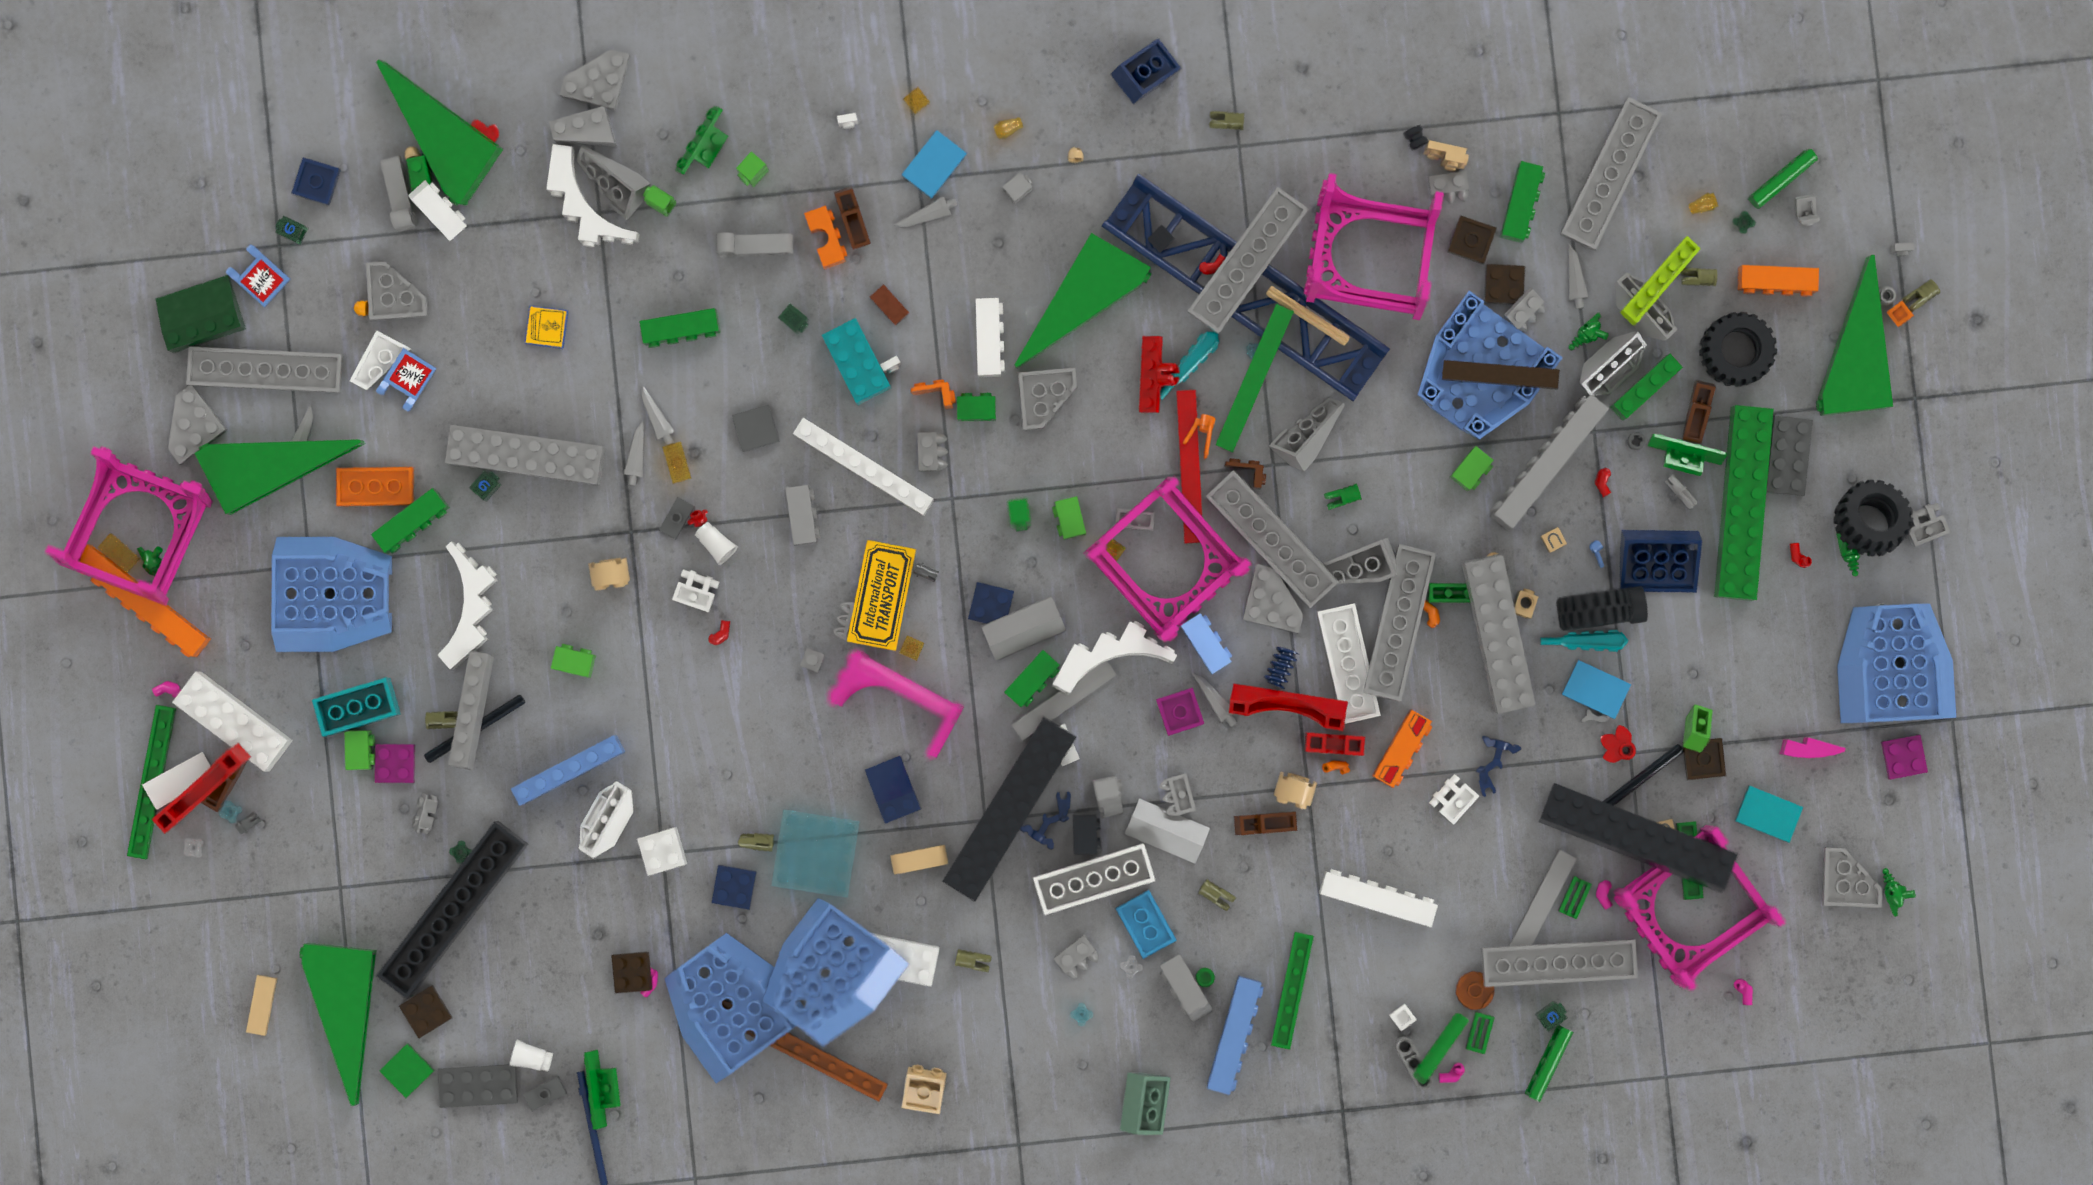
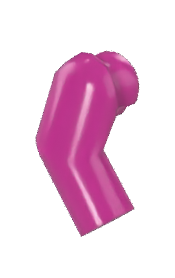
M166 681L152 688V691L156 697L166 692L176 698L181 689L178 684Z
M1608 880L1600 882L1596 890V897L1605 910L1613 905L1607 897L1612 887L1611 882Z
M651 968L652 989L654 990L657 987L658 972L656 969L653 970ZM653 990L640 991V993L644 997H648Z
M1737 979L1734 982V988L1743 995V1005H1752V986L1743 979Z
M1456 1063L1449 1073H1439V1083L1457 1082L1465 1072L1464 1065Z

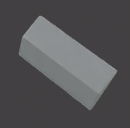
M1052 596L981 626L995 660H999L1066 631Z
M1139 798L1124 834L1196 863L1210 828L1180 815H1169L1166 813V809Z

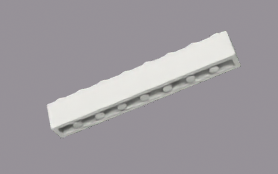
M802 418L795 429L794 436L919 514L925 516L932 505L933 498L805 418Z

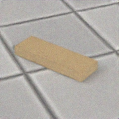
M257 975L246 1029L247 1033L267 1035L277 978Z

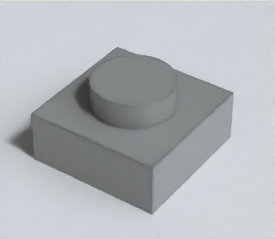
M1914 242L1896 243L1890 246V254H1897V257L1908 256L1910 252L1915 250Z
M807 648L800 666L819 672L825 654Z

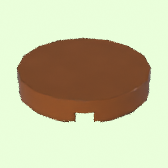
M1471 971L1459 978L1456 984V996L1464 1007L1471 1010H1479L1491 1003L1494 997V987H1484L1483 973Z

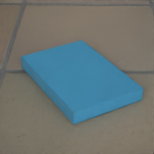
M936 130L902 173V176L932 199L967 153Z
M1578 660L1562 695L1615 719L1631 684Z
M1149 890L1115 908L1143 959L1177 941Z

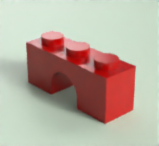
M1305 732L1304 752L1364 756L1365 737Z

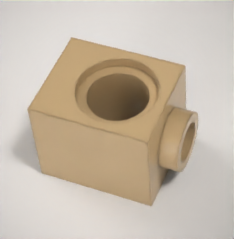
M1525 588L1523 591H1517L1514 600L1516 615L1527 619L1532 618L1539 597L1534 595V591ZM1522 598L1529 600L1530 605L1528 608L1521 606Z

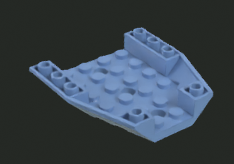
M1468 291L1434 339L1417 395L1432 410L1450 423L1480 440L1529 405L1541 388L1442 380L1444 360L1555 369L1562 360V357L1549 347H1542L1526 334L1516 329L1508 321L1483 304L1485 301L1471 291ZM1498 337H1505L1507 339L1505 347H1500L1497 344ZM1459 398L1462 400L1463 405L1460 409L1453 407V399Z
M277 537L272 553L271 633L276 652H335L391 633L392 613H389V575H392V556L336 537ZM291 588H294L297 592L294 599H289L287 596V591ZM329 588L335 591V596L332 599H328L325 595L326 590ZM367 588H371L374 592L373 597L370 599H366L364 596V591Z
M1902 604L1853 607L1837 665L1840 723L1956 718L1953 659L1931 605ZM1896 618L1902 622V627L1899 630H1896L1892 624ZM1898 657L1904 660L1902 668H1898L1895 665V660ZM1899 696H1904L1907 700L1906 705L1903 707L1897 703Z
M818 898L783 943L762 1002L790 1020L817 1043L825 1046L872 1013L908 967L909 963L891 947L837 908ZM853 938L854 944L846 947L844 945L845 939ZM823 969H830L829 977L822 978L820 976ZM799 1000H806L807 1005L804 1009L796 1007Z
M728 933L664 978L682 1037L715 1083L730 1075L796 1026L779 1012H775L762 1002L774 966ZM702 967H707L710 970L708 978L701 977L700 969ZM724 999L732 1000L733 1006L731 1009H725L722 1006ZM799 1000L797 1002L796 1007L798 1009H804L805 1007ZM747 1030L755 1032L756 1037L754 1040L749 1041L745 1038Z

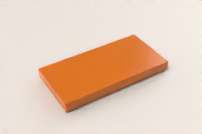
M414 467L336 468V506H409L414 502Z

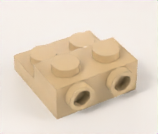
M1431 140L1426 144L1423 155H1428L1427 158L1432 160L1442 158L1440 166L1452 172H1455L1456 169H1464L1469 157L1466 154L1467 148Z
M921 1065L908 1067L902 1108L940 1114L947 1073H943L939 1068L925 1070Z

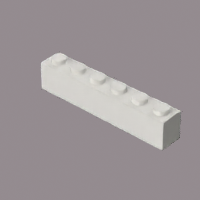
M1337 870L1325 871L1319 894L1432 927L1438 907L1437 904H1434V899L1424 896L1422 900L1417 899L1414 893L1405 891L1404 894L1397 893V888L1386 885L1384 889L1378 887L1379 883L1368 880L1367 883L1360 882V877L1349 874L1347 878L1341 876L1342 872Z

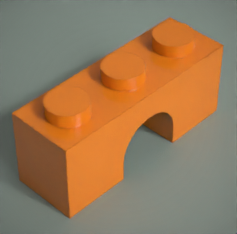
M825 205L804 213L812 234L821 231L825 232L829 237L827 244L817 249L824 270L845 263L844 257L848 255L845 246H840L838 239L841 238L838 227H833L832 221L835 218L832 210H827Z

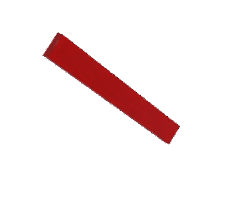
M1196 390L1176 391L1181 491L1183 496L1202 516L1198 426L1188 442L1183 444L1197 418ZM1183 522L1184 544L1200 543L1195 534Z

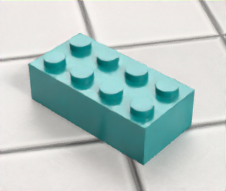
M856 318L822 334L857 405L891 389Z
M382 678L312 699L322 737H328L401 715L391 678Z

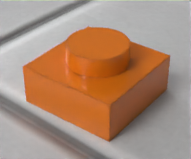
M1900 301L1886 312L1898 328L1914 316L1903 301Z

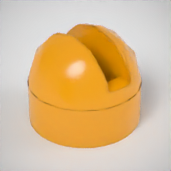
M358 301L355 303L354 311L357 315L368 316V301Z

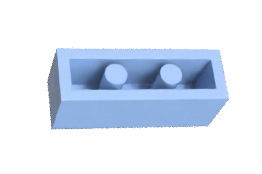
M1200 613L1181 625V628L1209 672L1213 674L1231 663L1230 658L1232 655L1227 647L1223 649L1219 643L1222 641L1216 631L1212 632L1210 629L1211 622L1206 615L1202 616Z

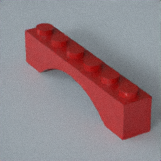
M1233 684L1229 713L1249 716L1263 711H1289L1306 716L1324 728L1344 731L1348 701Z
M239 743L235 744L217 759L192 785L160 811L152 821L164 834L167 833L248 761L251 756Z

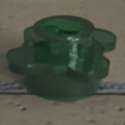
M1747 211L1741 212V215L1738 218L1735 217L1732 221L1733 225L1739 228L1741 234H1745L1750 227H1754L1756 224Z
M461 840L458 841L455 847L450 848L449 853L453 855L457 863L461 864L472 850L468 849L465 841Z

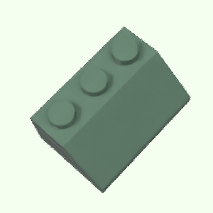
M1128 1072L1120 1125L1121 1131L1136 1135H1163L1171 1077Z

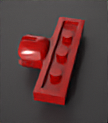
M1142 336L1140 413H1159L1161 387L1175 386L1180 377H1173L1171 375L1180 373L1177 364L1162 362V336Z

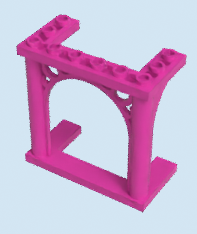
M1329 174L1327 180H1323L1320 195L1318 196L1317 206H1320V212H1316L1314 224H1318L1317 230H1313L1312 241L1315 242L1314 248L1311 247L1309 259H1312V265H1308L1306 274L1307 282L1304 288V294L1307 295L1306 302L1314 303L1315 298L1413 314L1412 319L1420 320L1429 300L1431 282L1427 281L1435 224L1441 212L1444 192L1436 191L1429 210L1352 196L1338 187L1335 174ZM1337 214L1341 219V223H1333L1330 215ZM1351 214V217L1345 218V215ZM1360 219H1375L1425 228L1416 296L1412 297L1359 288L1343 279L1335 269L1331 257L1332 242L1336 234L1345 225ZM1329 226L1333 228L1332 233L1328 232ZM1323 261L1328 262V267L1323 268ZM1328 271L1333 273L1331 280H1322L1321 275ZM1335 281H1339L1341 284V286L1335 284V286L1332 285L1335 283Z
M101 446L100 449L93 447L91 455L96 459V473L88 499L64 551L48 545L45 553L60 566L166 606L169 601L166 595L205 508H210L213 501L209 494L205 492V489L201 487L202 485L195 481L190 483L184 481L177 485L168 477L163 476L161 479L156 477V474L152 471L145 469L143 472L131 463L126 465L120 463V460L115 458L116 455L111 453L112 450ZM120 476L125 477L127 480V486L123 489L117 485V479ZM131 478L135 483L139 482V485L136 487L132 486ZM111 485L116 490L114 493H109L112 490L110 488ZM155 487V491L152 492L151 488ZM128 492H147L157 496L165 502L173 516V537L152 584L141 580L138 581V584L79 562L105 506L114 498ZM168 494L175 496L172 500L166 498ZM186 500L187 504L184 508L174 509L175 502ZM186 513L185 516L182 515V520L177 518L178 514Z
M1167 477L1083 552L1085 557L1097 565L1153 628L1157 638L1164 642L1166 640L1169 642L1178 635L1176 632L1179 630L1177 625L1179 627L1188 620L1186 617L1191 612L1195 614L1202 608L1201 603L1205 600H1211L1216 595L1215 591L1219 587L1224 588L1229 584L1231 576H1244L1250 570L1249 566L1251 565L1247 558L1238 557L1175 487L1180 483L1175 477ZM1160 496L1195 534L1204 552V568L1200 579L1191 590L1174 598H1158L1144 592L1107 552V547L1105 546ZM1212 552V553H1213V556L1216 555V556L1218 557V559H1217V558L1209 559V557H1208V556H1209V553ZM1212 563H1218L1222 566V570L1218 573H1212L1208 570V566ZM1208 575L1216 577L1215 579H1209V583H1206L1204 580ZM1197 590L1198 593L1193 595L1192 591ZM1182 600L1184 605L1181 604L1178 611L1177 602ZM1153 603H1160L1159 612L1156 610L1157 607L1154 606ZM1166 603L1173 605V614L1169 617L1163 611Z
M861 651L851 652L846 660L848 663L846 670L842 669L836 679L839 683L836 688L832 687L827 695L830 698L828 703L843 707L852 694L869 686H885L945 718L926 754L932 759L934 757L937 758L964 707L942 698L879 664Z
M1705 825L1700 829L1702 832L1695 836L1726 849L1725 845L1729 843L1716 826ZM1735 862L1732 874L1757 909L1717 938L1703 945L1687 946L1679 944L1665 935L1657 923L1654 911L1655 898L1660 886L1672 875L1671 873L1652 867L1624 888L1618 887L1613 891L1615 894L1613 899L1619 907L1625 908L1627 911L1624 913L1631 923L1634 921L1638 926L1636 931L1642 938L1645 937L1648 940V948L1653 954L1657 953L1661 958L1658 960L1665 970L1668 968L1671 972L1670 978L1676 986L1678 985L1683 989L1686 988L1692 991L1697 987L1694 983L1695 978L1712 962L1767 923L1778 927L1786 923L1774 906L1765 903L1737 862ZM1649 889L1652 891L1650 897L1642 894L1643 892L1647 893ZM1639 899H1646L1650 906L1647 909H1639L1638 907L1640 906L1637 901ZM1640 913H1649L1651 916L1650 920H1645L1647 917ZM1656 930L1660 931L1659 935H1655ZM1667 944H1671V945L1673 946V949L1671 950L1670 955H1669V948H1668V947L1666 948V945H1667ZM1678 949H1683L1685 953L1682 962L1675 960V953ZM1694 950V951L1696 952V954H1695V955H1691L1693 958H1691V959L1689 960V958H1690V953H1689V951Z

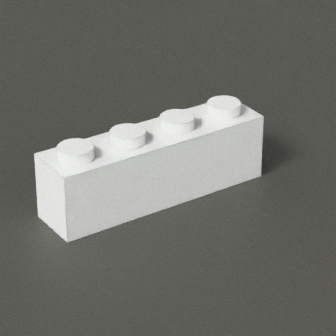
M999 298L976 299L978 377L1001 376V372L1005 371L1004 360H1001L1000 353L1004 352V341H1000V333H1004L1003 322L999 320V314H1003V303H999Z

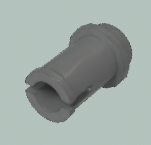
M917 563L913 572L916 574V577L921 576L935 582L939 571L924 566V563Z
M252 812L243 820L237 821L235 827L240 834H246L247 830L261 822L259 817L255 818L257 816L255 812Z

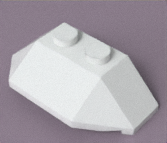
M616 781L613 785L600 791L580 826L579 849L590 857L595 858L615 846L633 813L632 792L629 788Z

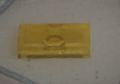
M682 442L663 446L672 483L675 484L692 479Z
M112 533L98 546L104 554L126 573L141 559Z

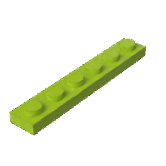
M1686 236L1620 313L1634 326L1701 248Z

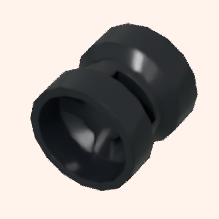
M1417 125L1403 133L1405 138L1410 141L1409 146L1412 151L1428 143L1427 137L1423 136L1421 125Z

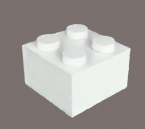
M677 827L637 839L648 876L687 864Z

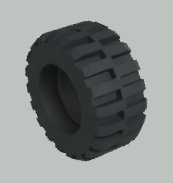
M1732 312L1710 324L1711 326L1705 330L1704 337L1700 341L1702 349L1699 350L1700 356L1703 357L1701 363L1707 367L1708 370L1706 372L1708 375H1713L1715 377L1714 380L1718 383L1723 382L1726 386L1734 385L1735 387L1749 385L1766 375L1770 371L1769 368L1775 362L1774 356L1777 355V348L1774 345L1777 343L1776 337H1772L1771 333H1773L1771 327H1766V321L1757 319L1758 316L1755 314L1748 315L1747 312ZM1741 332L1752 340L1755 355L1747 366L1735 367L1724 358L1721 345L1723 339L1729 333Z
M1873 479L1866 482H1858L1845 493L1835 508L1834 513L1836 515L1833 517L1834 524H1837L1835 530L1837 534H1841V541L1843 543L1846 542L1851 550L1856 549L1858 554L1863 555L1867 553V556L1874 557L1876 554L1883 556L1887 552L1890 553L1900 545L1911 530L1910 526L1913 524V517L1910 516L1913 514L1911 507H1908L1910 502L1907 497L1904 498L1902 496L1903 492L1900 489L1897 491L1894 489V485L1890 483L1886 485L1884 484L1885 481L1878 480L1874 482ZM1859 506H1872L1880 510L1887 520L1888 529L1878 531L1868 527L1860 518Z
M1627 588L1571 595L1558 598L1556 601L1559 626L1562 631L1630 622L1633 619L1631 597Z

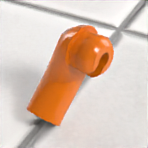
M1425 600L1423 610L1429 616L1427 625L1435 628L1440 623L1439 610Z
M1333 760L1322 765V770L1325 773L1339 769L1342 775L1350 772L1349 764L1346 761Z

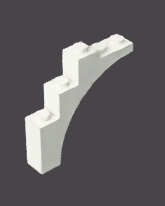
M553 144L546 190L555 197H563V194L565 195L562 215L567 218V221L578 222L579 219L581 220L578 240L583 243V246L594 247V244L600 245L601 238L607 242H614V239L622 240L621 243L633 245V242H638L639 234L637 232L615 226L594 212L581 194L576 180L574 149L571 146Z
M451 541L445 547L454 558L460 571L464 587V604L457 630L438 656L449 669L454 670L468 658L469 651L475 652L488 640L485 636L487 632L480 625L477 627L476 624L493 611L490 607L492 603L486 596L481 597V595L498 580L495 578L496 572L490 566L482 565L477 569L478 563L472 557L468 558L464 554L466 551L459 542L456 544Z
M1134 621V623L1129 622L1120 641H1117V637L1109 632H1106V634L1102 633L1092 653L1088 651L1089 648L1081 643L1078 645L1074 644L1052 687L1069 695L1087 672L1099 664L1114 658L1148 656L1173 664L1177 655L1174 654L1175 650L1168 646L1163 648L1157 645L1158 641L1151 637L1144 638L1147 631L1143 629L1144 625L1137 621Z

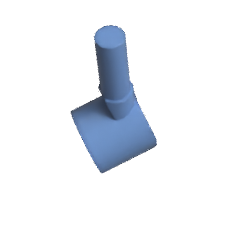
M1595 540L1590 544L1589 548L1595 554L1599 567L1602 568L1604 564L1599 551L1603 546L1600 541Z

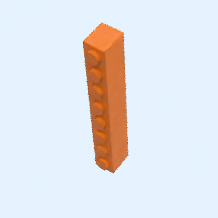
M86 545L79 562L138 584L136 579L93 545ZM91 577L90 581L98 587L102 585L107 589L105 591L106 594L114 599L117 597L121 600L120 604L124 608L135 611V616L139 620L149 622L151 624L150 628L158 634L163 633L166 636L165 640L182 648L180 652L185 656L198 657L211 640V638L168 604L166 606Z

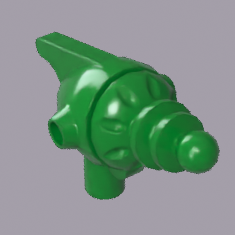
M1600 313L1594 315L1579 328L1577 337H1574V340L1571 341L1572 344L1568 346L1570 351H1573L1575 347L1579 348V345H1583L1582 343L1589 344L1596 341L1598 337L1604 340L1608 338L1609 334L1600 330Z
M1836 533L1842 559L1849 563L1847 566L1850 567L1849 570L1852 571V575L1856 577L1858 576L1857 570L1859 567L1857 566L1859 563L1857 561L1860 558V554L1857 553L1856 549L1851 550L1848 548V544L1841 541V534Z
M157 546L152 552L150 550L145 551L142 547L137 548L143 560L142 567L149 575L155 576L163 560L159 557L163 549Z
M1884 868L1882 871L1885 875L1883 876L1885 878L1884 883H1886L1884 894L1893 916L1897 917L1898 909L1903 906L1904 899L1915 898L1916 893L1915 890L1907 891L1906 886L1894 881L1895 877H1892V874H1889V870Z

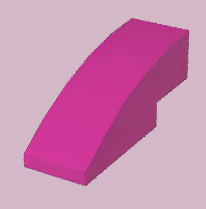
M1804 737L1802 743L1783 739L1779 754L1799 758H1821L1845 752V748Z

